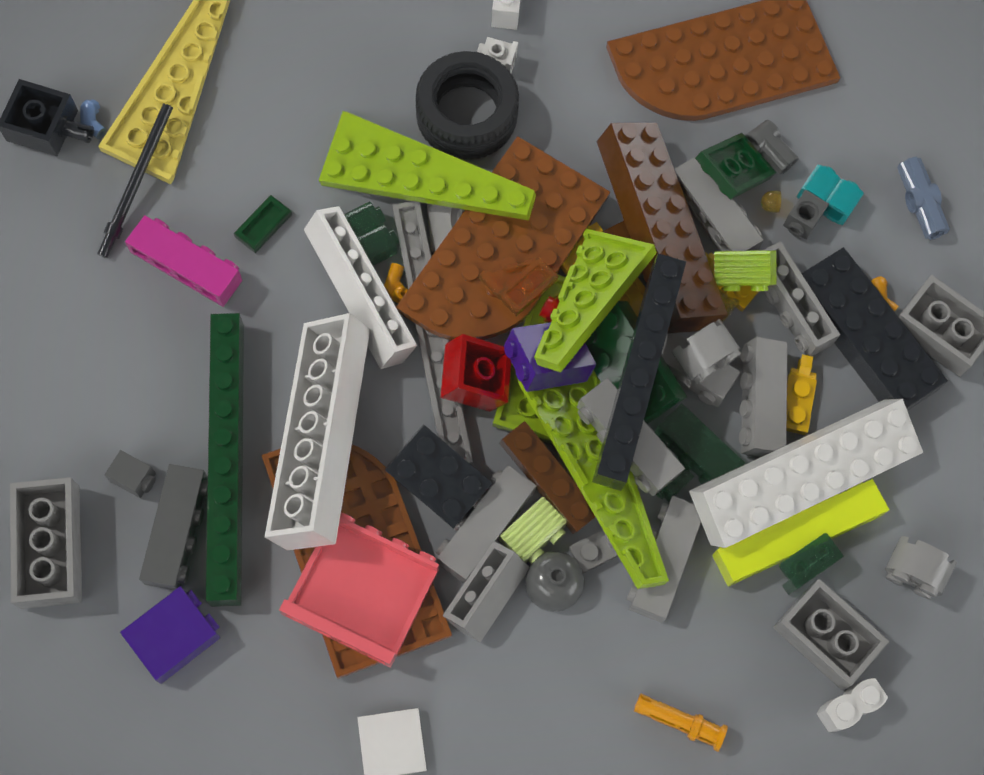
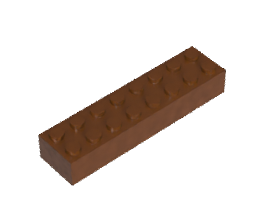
M611 123L596 142L630 239L654 244L656 255L642 271L646 285L651 267L658 253L686 261L667 334L700 331L709 324L715 323L719 319L722 320L728 313L658 124Z

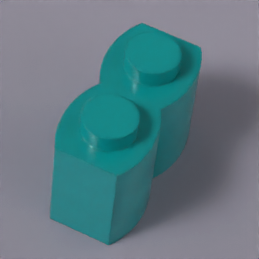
M817 164L796 197L799 199L805 190L829 203L823 215L829 220L843 225L864 192L855 182L841 179L831 167Z

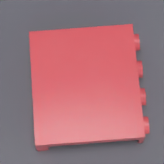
M341 512L336 544L315 547L289 599H284L279 611L283 616L391 668L439 571V564L435 562L436 558L423 551L417 554L408 550L409 545L396 538H393L392 541L381 537L382 532L369 525H366L365 528L354 524L356 521L354 518Z

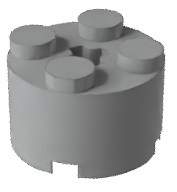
M720 319L704 327L688 338L685 345L682 347L679 345L672 351V354L691 381L694 380L696 384H699L717 370L716 365L721 369L735 360L741 353L738 350L740 347Z
M901 536L885 568L888 572L886 579L900 586L905 582L915 587L913 590L915 594L926 599H930L931 596H941L957 564L956 560L948 562L949 555L944 551L920 540H917L915 545L908 543L909 537Z

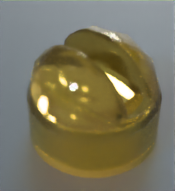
M768 191L762 196L761 206L765 211L780 212L781 191Z

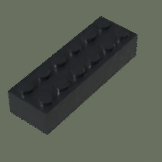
M844 247L801 273L840 334L834 344L879 402L887 399H903L908 411L937 392L948 382Z

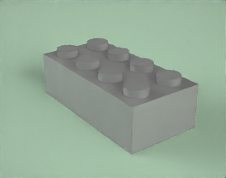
M71 477L10 483L11 603L20 609L82 603L80 488Z

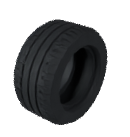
M454 52L442 56V58H438L435 62L431 63L420 77L415 96L417 124L424 139L433 148L465 160L486 157L498 151L511 138L517 124L519 91L513 75L500 61L479 52ZM459 87H475L486 92L493 99L496 109L485 121L474 125H465L449 120L440 111L438 104L441 98L450 90Z

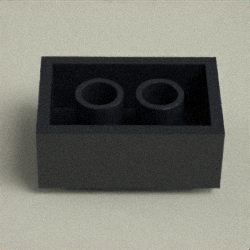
M424 424L385 468L386 472L453 529L492 484L491 481Z

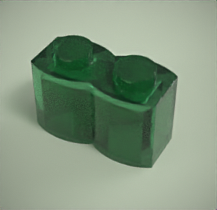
M369 201L344 214L373 266L397 254L398 237L392 228L388 230L383 224L386 219L379 206L375 208Z

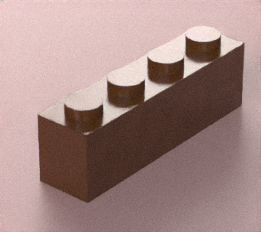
M525 421L500 441L499 444L528 480L537 485L536 490L540 495L545 497L558 513L566 519V527L572 534L578 532L595 518L577 484Z

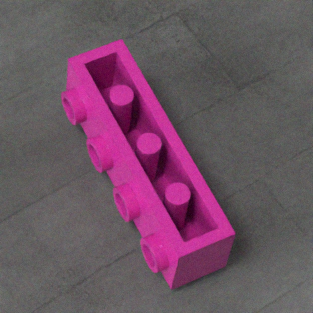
M144 215L125 241L130 253L222 307L226 305L242 282L239 267L228 259L223 261L217 258L216 254L204 245L199 247L193 244L186 234L182 232L176 234L169 230V226L158 218L152 220Z

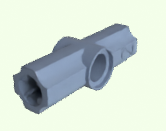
M916 156L901 162L897 169L906 189L905 202L908 210L916 214L925 239L933 240L947 234L950 228L940 206L942 201L941 192L935 183L931 184L922 159Z

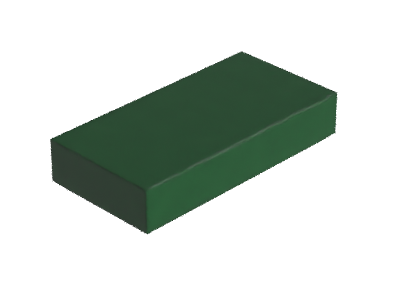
M270 195L234 232V236L256 254L291 217L292 211Z

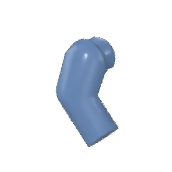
M85 100L80 106V123L93 126V136L100 139L107 131L96 120V114L99 113L100 105L96 100Z

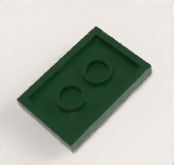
M739 133L702 150L695 157L702 170L710 175L718 185L719 190L730 200L770 180L776 174V171L743 133Z

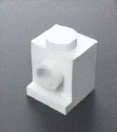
M487 37L485 44H479L477 52L495 58L512 73L517 58L518 42L508 43Z

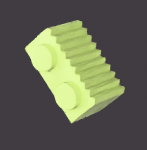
M541 497L499 536V541L504 547L516 552L525 563L529 561L532 564L539 556L545 553L542 550L544 546L549 542L554 545L566 534L563 529L566 527L567 521L545 497Z

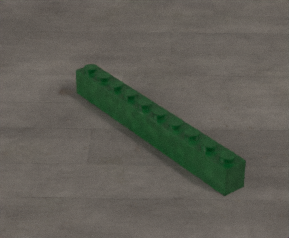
M240 313L211 314L206 602L211 607L241 606L244 324Z

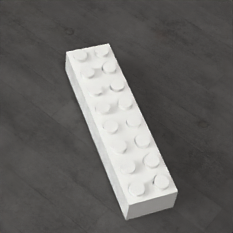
M351 313L304 323L265 532L266 539L286 550L336 544L370 329Z
M887 399L690 490L689 493L710 545L726 548L922 454L923 450L903 399Z

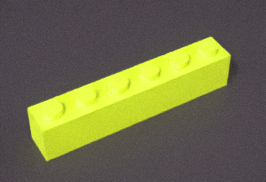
M871 479L864 483L861 482L847 489V491L836 494L729 547H718L719 549L712 556L729 587L871 522L887 513L889 508L874 480Z

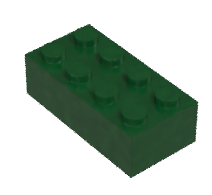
M618 301L585 342L596 363L593 370L600 382L608 378L617 390L638 318L628 301ZM662 355L644 421L647 424L687 398L686 393Z

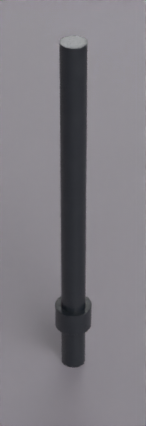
M162 104L112 221L108 222L104 229L105 237L97 253L104 258H108L115 240L119 239L123 232L122 224L173 110V107L168 104Z

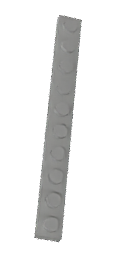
M416 201L392 205L408 289L431 258L420 202ZM415 324L437 436L468 463L473 465L461 403L440 398L445 344L448 343V339L431 334Z

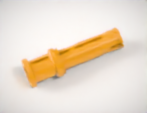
M640 693L633 712L680 730L687 734L691 741L699 740L713 746V750L719 752L728 729L727 725L719 726L705 720L701 714L690 715Z

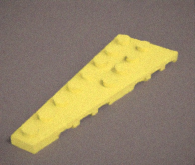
M230 0L192 1L98 147L101 152L135 167L162 104H168L173 107V110L145 173L172 184Z

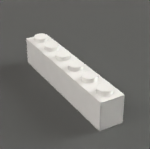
M337 206L316 210L304 231L349 313L370 329L367 346L379 368L384 369L403 363L417 347V344L341 208Z

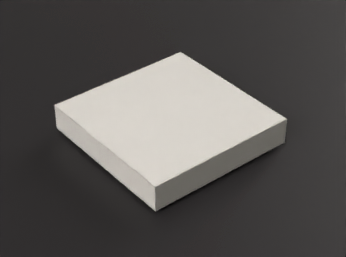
M418 708L357 717L364 775H406L427 771Z

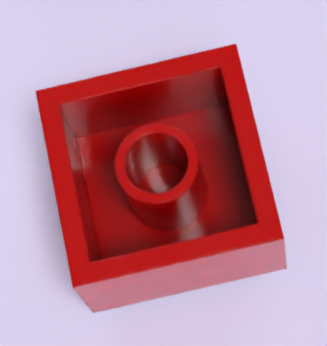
M461 334L445 344L440 398L489 412L508 403L511 360L506 356L504 346L465 334Z

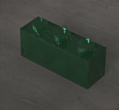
M682 403L658 425L655 434L666 447L678 457V461L686 470L691 469L699 477L698 480L701 485L745 465V462Z

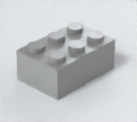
M931 274L898 317L928 355L960 377L973 365L984 350V312Z
M820 579L813 582L773 626L783 638L841 690L851 687L889 643V640Z

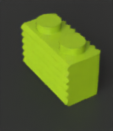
M776 250L716 251L714 253V278L717 286H723V291H740V286H751V291H768V286L777 284Z

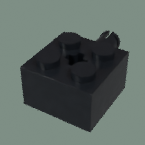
M22 79L18 80L0 118V132L7 142L53 156H58L66 137L90 143L91 138H88V136L93 138L94 127L74 121L78 109L71 94Z

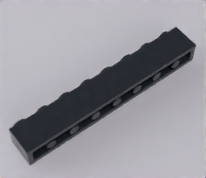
M658 253L651 267L594 472L593 483L619 491L627 483L686 261Z

